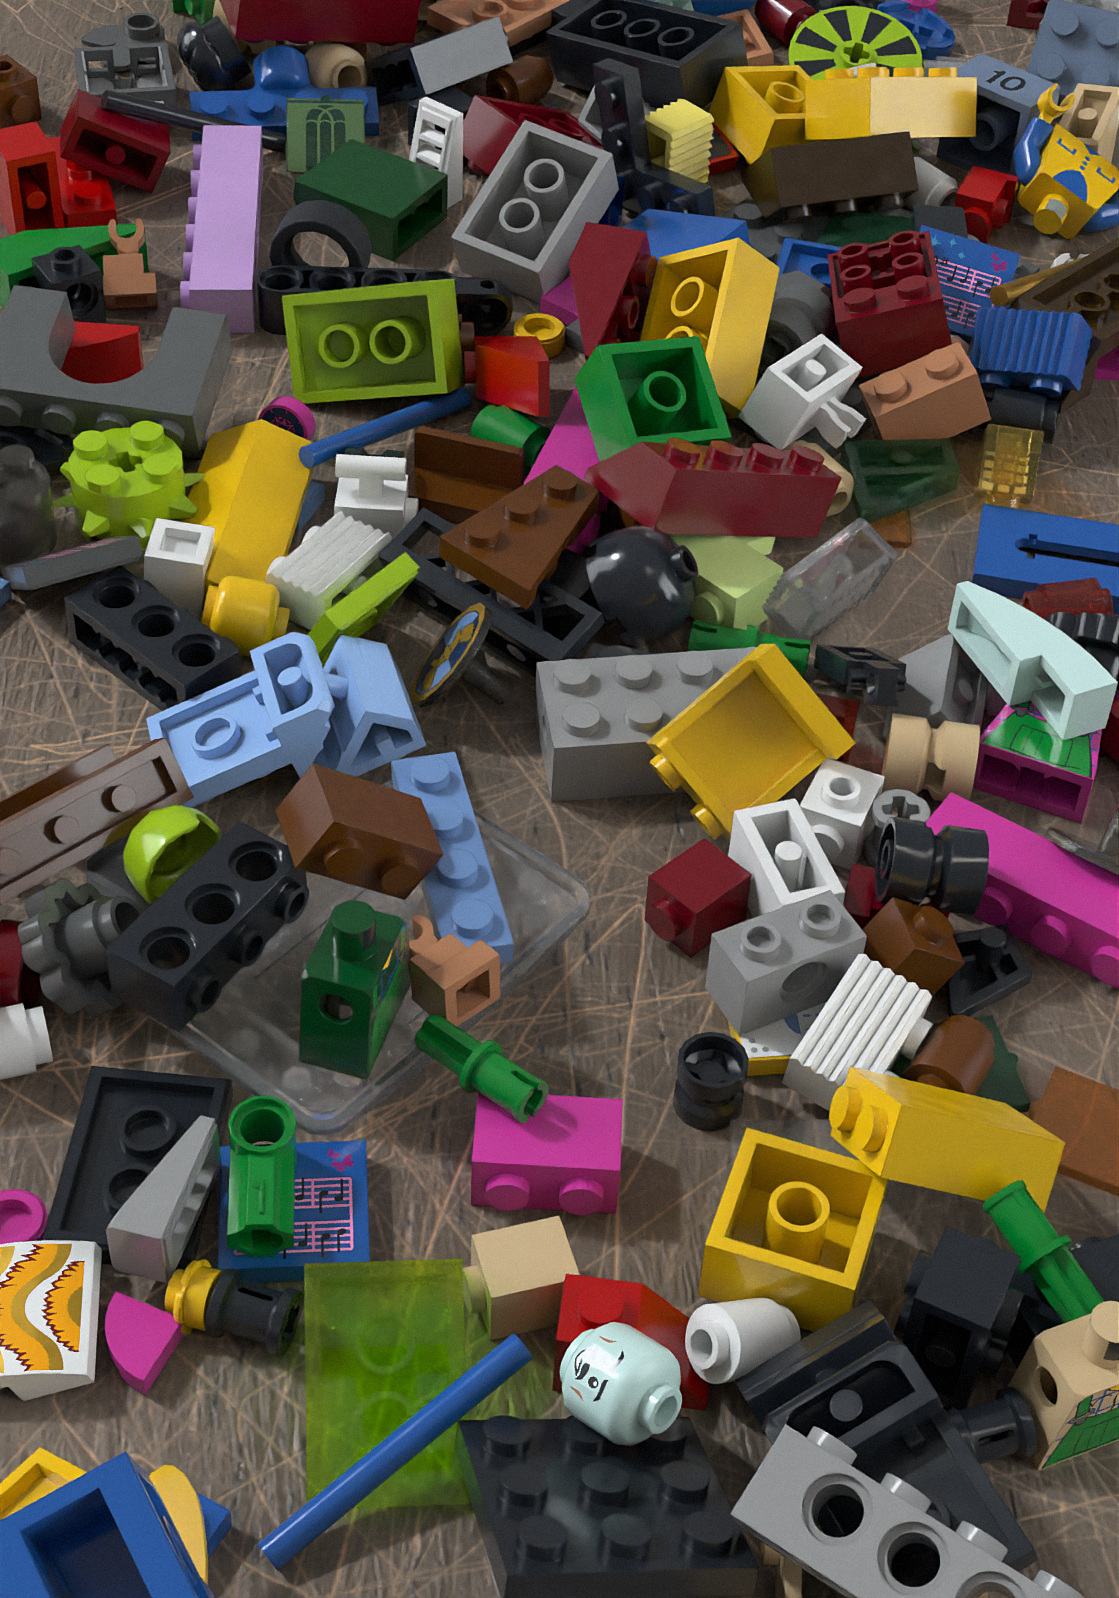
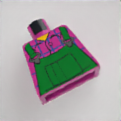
M1031 701L1013 706L1006 704L980 736L973 788L1081 824L1096 775L1102 729L1062 740Z

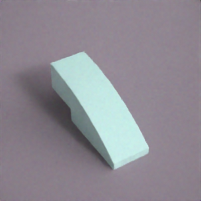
M969 581L957 584L948 631L1008 706L1031 701L1062 740L1106 728L1118 682L1091 654L1064 632L1013 601Z

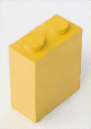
M851 1066L845 1085L840 1086L832 1098L829 1112V1120L832 1127L830 1136L881 1178L987 1201L1006 1186L1018 1180H1023L1027 1185L1026 1189L1043 1213L1046 1210L1066 1143L1006 1103Z

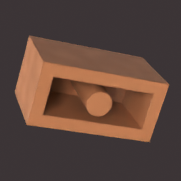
M959 341L942 349H937L922 358L892 371L885 372L859 385L874 430L891 463L991 420L978 374Z

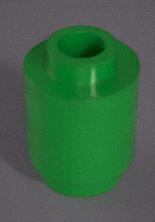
M495 405L486 406L477 415L471 428V437L522 448L524 450V477H528L551 433L548 427L514 409L508 408L506 405L499 407Z

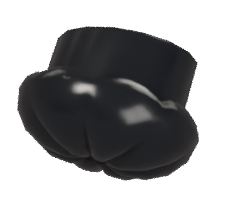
M218 16L213 17L200 26L196 25L195 22H187L180 29L177 37V48L180 58L196 85L203 92L235 91L236 88L233 84L252 73L241 51Z

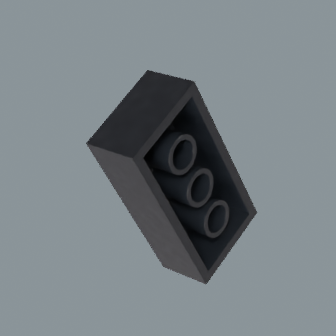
M591 0L546 32L557 82L575 86L580 90L592 91L596 85L593 64L610 58L639 68L642 98L645 103L649 104V107L654 109H663L664 105H670V102H677V99H685L703 109L713 101L725 67L748 66L740 22L650 0Z

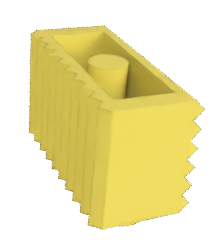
M677 99V102H670V105H664L663 109L657 108V112L650 111V115H645L651 163L704 184L707 183L710 173L708 157L711 156L709 149L712 148L710 140L713 139L712 134L714 130L712 123L715 121L713 116L685 99Z

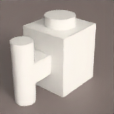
M337 454L335 476L339 477L334 515L342 511L345 517L351 515L355 522L361 520L365 526L370 524L374 530L380 528L383 534L389 532L394 539L419 512L418 498H408L407 459Z

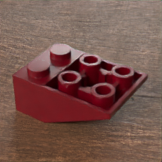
M586 222L569 260V268L586 361L598 345L640 341L657 267V259L650 252L647 232Z
M912 230L902 231L892 235L887 241L870 245L852 243L843 246L837 253L827 255L835 321L843 352L863 367L856 378L897 369L937 349H942L952 344L929 230L920 233Z

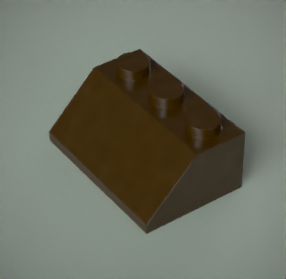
M909 131L774 147L767 150L741 172L742 183L764 218L782 217L784 224L803 222L811 219L812 213L828 211L829 218L845 217L857 213L858 207L874 205L875 212L895 210L903 207V200L919 190Z

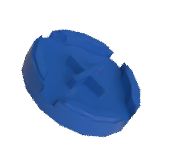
M889 0L878 5L876 10L895 18L913 34L920 47L923 64H940L948 60L955 45L953 43L955 34L943 18L927 8L921 7L919 13L909 10L910 3L903 0Z

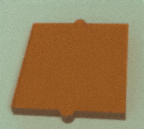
M1056 1066L1041 1102L1035 1101L1032 1103L1029 1117L1032 1121L1066 1142L1057 1173L1119 1196V1090Z

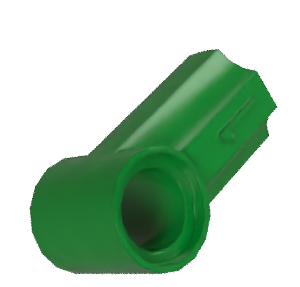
M261 1095L250 1097L239 1103L232 1111L228 1123L230 1165L227 1245L229 1249L238 1250L248 1258H274L277 1253L294 1246L295 1169L297 1165L296 1120L294 1112L287 1103L276 1097ZM262 1141L274 1143L272 1145L263 1147L252 1145L256 1142Z

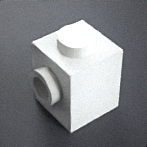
M827 758L821 763L800 804V808L829 862L851 870L852 864L857 863L865 846L866 839L875 825L871 817L873 801L882 795L885 777Z

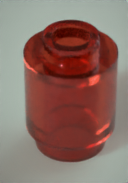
M1094 577L1038 584L1036 590L1024 592L1022 598V607L1046 620L1047 615L1054 614L1055 612H1066L1075 615L1083 612L1113 615L1111 593L1108 588H1101L1098 580Z

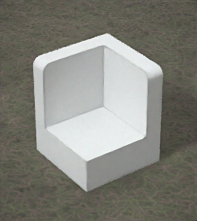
M156 518L144 555V580L149 581L160 594L180 608H186L195 617H200L204 608L205 574L214 547L215 527Z

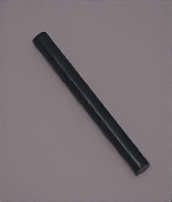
M107 89L104 91L101 100V107L104 110L202 134L204 125L251 126ZM262 128L263 149L282 153L286 146V135Z

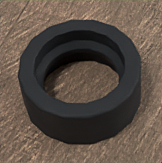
M325 200L304 201L291 208L281 221L271 240L269 258L272 266H311L301 258L294 247L293 238L300 232H317L327 235L336 241L347 254L348 267L368 268L372 252L368 231L359 218L342 205Z

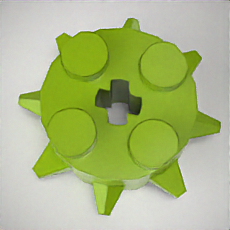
M147 420L137 422L127 428H112L103 432L88 430L81 432L73 440L74 451L69 457V462H65L60 467L61 472L70 480L72 493L51 501L52 507H74L76 527L85 539L91 541L93 536L100 539L114 536H138L141 550H146L156 518L179 522L180 519L195 517L198 508L186 497L185 487L201 481L205 477V473H184L182 451L173 439L164 435V429L160 424Z

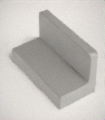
M951 633L899 659V661L906 664L905 691L897 692L896 700H898V707L888 706L882 735L886 740L892 713L927 718L931 728L938 729L944 721L979 725L981 731L988 679Z

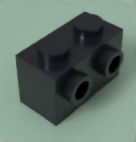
M946 1226L934 1254L921 1249L914 1261L904 1289V1293L908 1296L898 1317L894 1335L903 1340V1343L907 1346L935 1389L941 1403L946 1406L953 1405L959 1411L967 1408L981 1373L991 1378H996L1012 1336L1010 1332L1018 1315L1025 1292L1012 1287L1021 1256L999 1248L994 1242L986 1238L970 1236Z

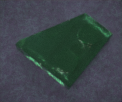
M949 438L844 441L842 443L840 460L842 467L854 479L851 498L859 525L871 524L958 489L961 471Z

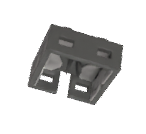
M167 42L129 45L131 77L129 79H120L118 74L115 75L112 46L74 48L78 89L102 98L104 91L107 89L177 107L176 88ZM155 57L156 64H137V58ZM107 60V68L89 69L88 62Z

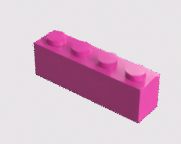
M951 792L927 820L926 825L932 828L934 835H937L944 825L985 830L989 843L988 873L982 900L973 916L993 926L1006 924L1013 936L1033 945L1046 954L1052 955L1098 978L1103 983L1119 989V875L1085 860L1051 840Z

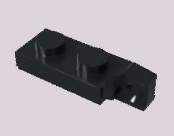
M817 644L814 668L831 677L832 685L847 687V694L863 696L865 705L898 707V700H896L897 692L905 691V663L875 648Z

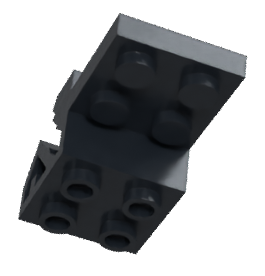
M870 1300L865 1301L760 1364L746 1375L734 1380L771 1445L774 1444L785 1424L805 1437L808 1436L813 1426L818 1427L851 1448L857 1454L851 1466L880 1484L886 1473H890L923 1493L932 1502L926 1514L956 1532L962 1521H966L999 1541L1008 1549L1002 1562L1017 1572L1038 1561L1034 1547L944 1410L935 1389L903 1342H898L885 1317ZM834 1497L822 1506L818 1515V1525L823 1533L830 1537H846L855 1532L860 1526L864 1516V1507L852 1497ZM908 1544L902 1547L894 1556L891 1565L892 1576L899 1583L908 1587L924 1586L937 1575L940 1567V1557L934 1549L925 1544Z

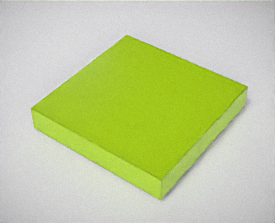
M406 552L327 610L308 633V636L315 643L322 666L327 662L339 635L359 638L381 620L418 574L417 570L420 567Z

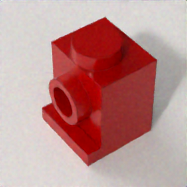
M973 165L957 191L954 207L964 209L967 234L975 236L980 242L986 244L995 228L1002 229L1005 223L1009 224L1019 182L1017 176Z

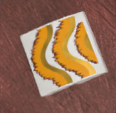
M43 1240L0 1244V1389L9 1387L20 1399L27 1401L94 1383L102 1249L96 1242Z

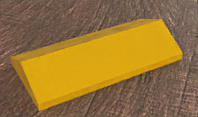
M262 419L210 435L197 473H205V477L192 485L188 499L198 508V512L194 518H185L179 521L215 527L214 547L205 574L204 606L209 585L218 587L220 581L227 575H236L266 582V574L272 562L280 556L287 557L315 467L306 468L301 463L299 450L301 447L313 442Z

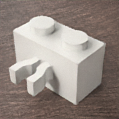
M821 333L766 369L738 417L749 425L761 440L773 445L777 450L784 449L814 427H817L822 437L837 449L842 445L847 436L850 438L854 437L866 420L855 409L841 403L863 367Z

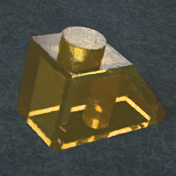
M988 424L980 440L974 497L986 498L985 504L1019 509V503L1029 505L1034 498L1044 431Z

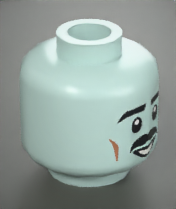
M611 1322L596 1329L587 1330L574 1339L562 1359L560 1379L562 1382L564 1405L575 1418L613 1443L631 1446L648 1439L652 1434H660L671 1426L680 1411L682 1394L679 1391L681 1373L678 1360L669 1349L630 1325Z

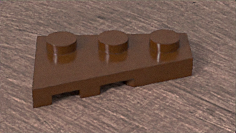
M555 465L439 536L438 556L528 610L536 599L539 584L544 578L549 580L557 568L558 557L566 546L574 544L597 511L600 491L572 472Z

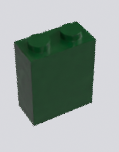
M350 139L295 180L293 197L296 206L304 201L325 200L342 205L355 214L367 229L372 245L371 253L394 261L447 218L448 175Z

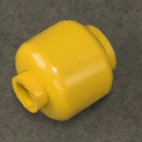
M227 575L220 581L218 587L209 585L201 623L219 636L229 638L240 650L241 656L251 658V650L285 635L290 609L279 607L280 592L276 585L236 575Z

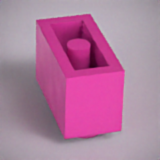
M478 1092L472 1154L471 1205L492 1206L504 1211L531 1208L564 1210L575 1215H589L595 1212L616 1214L621 1167L623 1099L547 1095L544 1104L534 1117L529 1115L527 1122L520 1123L512 1114Z

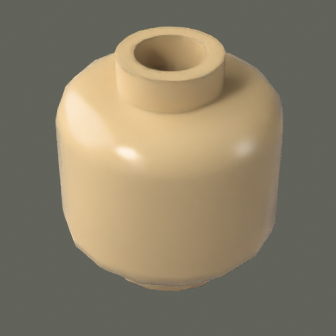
M326 41L312 46L304 55L308 60L310 83L313 87H366L368 74L364 63L365 60L355 49L336 42Z

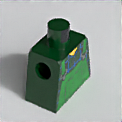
M358 900L345 901L335 906L304 968L301 978L299 1062L364 1080L368 1079L411 985L409 960L411 955L407 922L402 918L375 911L369 904ZM341 1005L351 1006L352 1016L341 1019Z

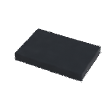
M91 1066L42 1241L73 1240L96 1242L102 1249L101 1264L112 1265L106 1235L108 1225L129 1197L200 1115L215 1118V1124L218 1127L219 1144L222 1146L233 1098L232 1079ZM210 1193L176 1270H185L196 1259Z

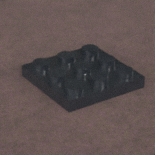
M499 1415L488 1420H458L454 1449L501 1598H708L754 1595L759 1566L740 1526L730 1514L732 1508L689 1417H676L671 1426L664 1432L652 1434L648 1439L631 1446L613 1443L575 1418L574 1415L566 1419H519L513 1416Z

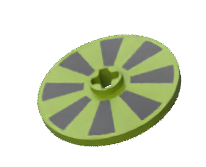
M860 6L830 8L811 16L794 33L788 52V65H799L812 80L825 79V70L849 69L875 62L876 67H887L889 69V77H893V68L922 67L920 47L908 28L886 13ZM852 58L859 59V62L852 63L851 60Z

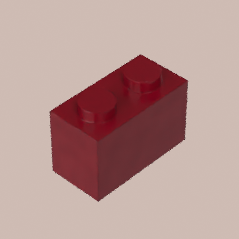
M77 89L60 129V157L152 193L171 153L169 126L104 110L101 107L102 98Z

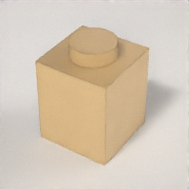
M560 1216L471 1235V1266L460 1269L461 1286L467 1309L470 1314L482 1313L490 1340L507 1337L513 1333L520 1334L558 1325L565 1274L580 1275Z

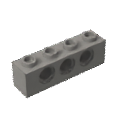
M785 1424L730 1513L741 1529L846 1598H976L986 1592H998L1009 1598H1085L1074 1588L1043 1570H1039L1034 1581L1006 1565L1002 1561L1008 1549L976 1526L962 1521L956 1532L932 1518L926 1514L927 1509L932 1503L931 1500L902 1479L886 1473L879 1484L851 1466L857 1454L843 1442L813 1426L808 1436L805 1437ZM849 1496L859 1501L864 1507L863 1520L858 1529L852 1534L841 1538L830 1537L821 1532L818 1528V1515L822 1506L834 1497ZM908 1544H925L934 1549L940 1557V1567L937 1575L924 1586L908 1587L899 1583L892 1576L891 1565L893 1558L902 1547Z

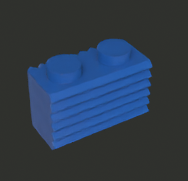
M981 306L977 310L967 356L978 374L983 390L994 393L996 387L1010 389L1011 386L1029 387L1030 392L1047 394V397L1051 398L1059 397L1062 390L1079 391L1081 389V380L1083 379V370L1086 367L1085 360L1088 358L1092 329L1082 315L1075 312L1070 314L1064 311L1058 313L1055 311L1047 312L1033 309L1030 311L1013 308L1008 310L1002 307L997 309Z

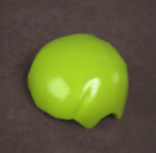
M172 805L150 811L132 829L123 852L124 871L135 890L150 905L153 904L221 839L220 828L204 813L187 806Z

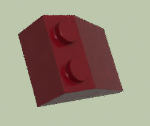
M474 95L463 122V156L469 159L467 166L485 176H490L524 120L604 150L600 142L579 126L578 119L564 110Z

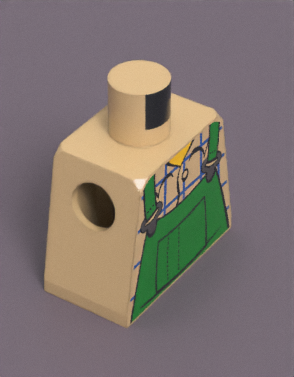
M1102 1302L1093 1309L1091 1314L1040 1333L1033 1339L1008 1387H1014L1020 1392L1032 1414L1038 1445L1035 1456L1030 1457V1460L1037 1471L1119 1440V1302Z

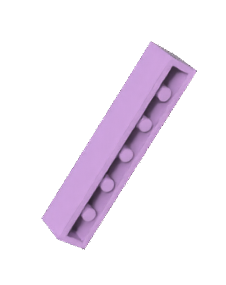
M204 125L202 144L193 145L194 170H191V197L188 198L189 224H186V252L183 253L184 281H181L180 284L181 308L226 314L229 333H255L264 171L262 127Z

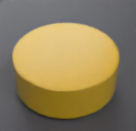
M534 313L523 316L516 321L513 336H537L547 357L551 358L558 355L564 348L565 326L554 316Z

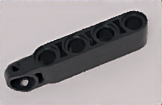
M278 265L265 268L257 276L260 326L265 331L277 335H286L282 296L454 278L457 312L462 314V322H473L474 337H490L503 330L511 320L513 300L508 288L500 281L490 278L456 277L450 272L435 269ZM492 323L493 325L490 327H484L481 324Z

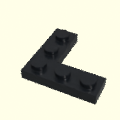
M610 58L593 64L596 81L594 93L599 104L603 130L601 141L604 150L613 155L619 187L618 192L613 198V203L639 214H642L647 209L716 217L712 186L651 163L639 68Z

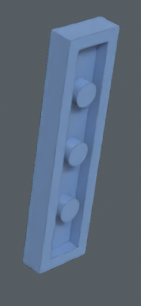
M448 752L391 761L394 789L422 799L444 854L420 882L435 937L440 940L451 933L467 947L481 939L500 954V963L513 962V939L456 753Z

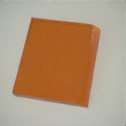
M861 504L862 546L907 548L911 546L912 533L909 507Z

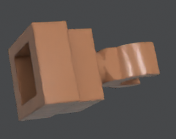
M137 218L134 236L122 238L117 234L116 221L111 219L108 225V233L111 244L117 249L118 255L103 256V287L107 310L159 308L155 273H144L142 254H139V248H141L145 241L143 221Z
M419 914L412 916L415 940L409 941L411 955L409 959L412 1000L427 1012L429 1016L438 1014L454 1025L459 1026L501 998L500 954L481 939L469 947L451 933L438 940L434 936L433 925L429 919Z

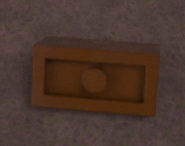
M420 426L414 435V469L408 478V498H418L419 511L424 507L448 522L460 524L523 485L524 450L512 445Z

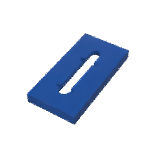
M983 504L971 583L1001 596L1119 615V567L1038 554L1035 555V558H1029L1026 552L1017 549L1019 547H1028L1119 562L1118 524Z

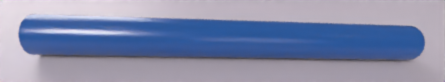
M461 387L452 392L441 394L300 448L299 459L306 468L315 467L335 459L337 454H345L347 447L364 448L468 408L471 404L470 394L465 388Z
M514 1333L511 1334L261 1540L258 1546L278 1571L531 1361L533 1357L526 1346Z

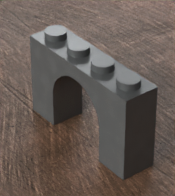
M19 285L13 286L0 319V425H17L45 429L58 434H80L88 430L103 432L112 428H127L137 422L148 420L162 425L164 435L173 439L180 449L200 452L233 352L226 314L173 307L159 348L154 358L144 369L121 381L93 384L75 380L61 371L76 331L67 292Z

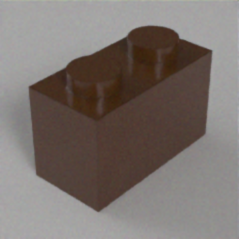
M314 763L275 810L296 869L406 900L444 855L421 798Z

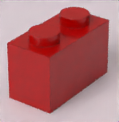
M37 122L0 129V220L9 235L25 230L65 228L56 152Z

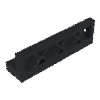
M424 507L378 555L383 568H385L406 552L420 568L417 570L418 574L401 595L450 625L470 606L482 603L485 606L484 619L474 640L536 677L537 662L575 659L579 651L605 623L602 612L546 579H543L537 587L536 599L528 610L524 607L508 609L500 604L499 592L481 581L463 582L456 578L455 566L439 557L438 552L426 555H418L411 549L427 531L439 537L456 527ZM569 614L580 621L563 641L545 631L544 618ZM535 620L536 625H534L533 623H531V622H529V621Z

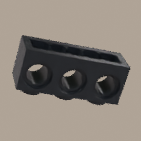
M121 565L64 597L70 643L161 711L242 676L241 667L243 659L240 650L229 638L219 636L198 621L191 611L186 608H180L160 594L149 581L139 579Z
M238 821L106 948L112 995L177 1032H180L199 1012L209 1010L220 996L222 988L243 967L253 965L261 956L266 943L286 923L291 924L301 916L308 903L309 889L307 887L306 871L295 868L288 846Z

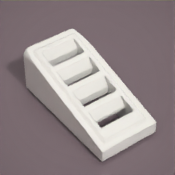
M424 97L419 100L409 160L448 175L447 209L462 200L463 113L428 97ZM435 124L446 129L445 134L435 130Z

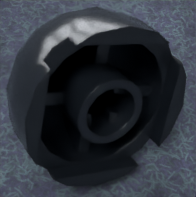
M632 526L620 529L591 542L589 547L596 549V555L587 558L586 569L592 592L607 622L618 617L622 625L628 630L618 635L626 644L640 648L660 640L680 628L693 607L695 598L694 579L698 577L696 560L685 545L679 546L665 533L645 526Z

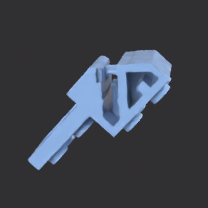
M291 632L250 651L255 668L254 671L146 718L151 741L166 738L194 798L182 804V806L187 807L206 803L218 795L257 778L265 777L291 763L300 778L313 763L357 777L426 746L400 670L387 644L345 635H339L324 668H322L315 643L311 637Z

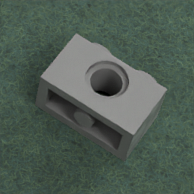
M828 890L712 933L705 989L740 1036L827 1002L858 954H864L867 936L832 891Z

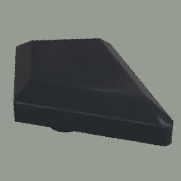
M1006 924L953 934L965 964L946 982L949 1017L954 1015L971 1016L1030 983L1033 973Z

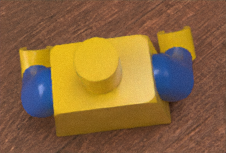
M1056 83L1044 91L1038 98L1037 104L1040 115L1038 118H1032L1014 150V166L1016 175L1021 183L1017 200L1022 207L1034 215V226L1044 234L1058 232L1066 239H1073L1082 229L1089 233L1109 230L1119 225V169L1058 123L1054 126L1050 125L1053 119L1069 110L1075 100L1074 93L1072 92L1064 98L1060 106H1057L1052 100L1053 91L1058 86Z

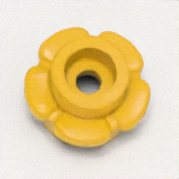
M205 1259L193 1260L185 1270H176L167 1286L165 1310L167 1313L174 1315L176 1323L182 1324L181 1332L189 1335L193 1328L206 1331L205 1321L208 1305L214 1288L224 1272L211 1268L209 1261Z

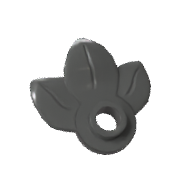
M150 13L131 14L123 20L124 26H102L84 35L81 38V43L89 47L112 46L115 72L131 69L129 45L166 43L164 41L165 30L160 25L157 16ZM155 57L137 58V63L140 61L151 64L156 63ZM107 60L100 61L101 67L107 68Z

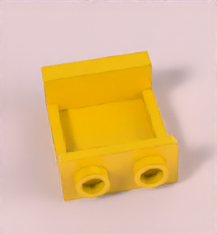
M760 644L646 742L656 755L649 762L653 770L672 791H675L680 786L685 789L697 804L690 810L691 815L713 840H716L721 834L725 839H731L734 811L777 802L827 758L837 760L856 743L775 644Z

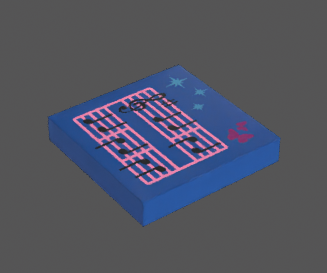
M921 225L919 233L928 230L930 233L950 335L959 336L970 345L978 307L1001 308L991 302L990 291L994 286L1013 280L1020 254Z
M366 1140L297 1143L294 1246L277 1253L274 1258H248L244 1253L228 1248L227 1220L230 1146H220L222 1165L219 1178L218 1270L225 1271L228 1268L240 1270L243 1273L244 1280L252 1283L370 1277ZM260 1144V1145H255V1146H261V1147H263V1146H269V1145H272V1144Z

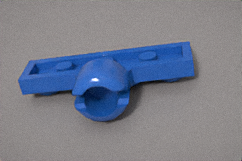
M271 46L258 55L254 60L255 85L252 89L242 91L189 92L191 111L251 126H261L263 129L283 133L286 135V138H288V105L363 107V136L379 135L376 87H313L310 83L307 58L298 49L291 46ZM328 107L317 108L324 112L334 110L333 108ZM312 111L307 116L306 123L314 122L317 124L319 117L323 113ZM340 112L328 113L333 119L334 124H345L344 117ZM325 115L321 119L320 124L325 122L331 124V122ZM308 124L306 126V138L317 137V126L315 124ZM323 124L320 126V137H331L330 125ZM341 124L335 125L334 137L345 136V126ZM192 131V141H202L203 134Z

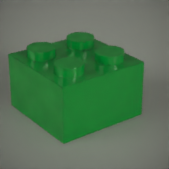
M699 336L598 345L574 378L599 462L640 442L667 443L669 438H679L694 445L710 446L711 441L717 440L727 443L732 437Z

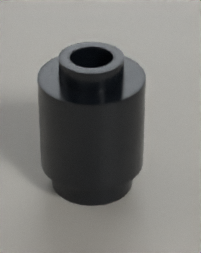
M996 387L993 398L985 397L991 420L978 425V428L988 430L987 441L1038 448L1039 443L1053 444L1060 402L1047 400V394Z

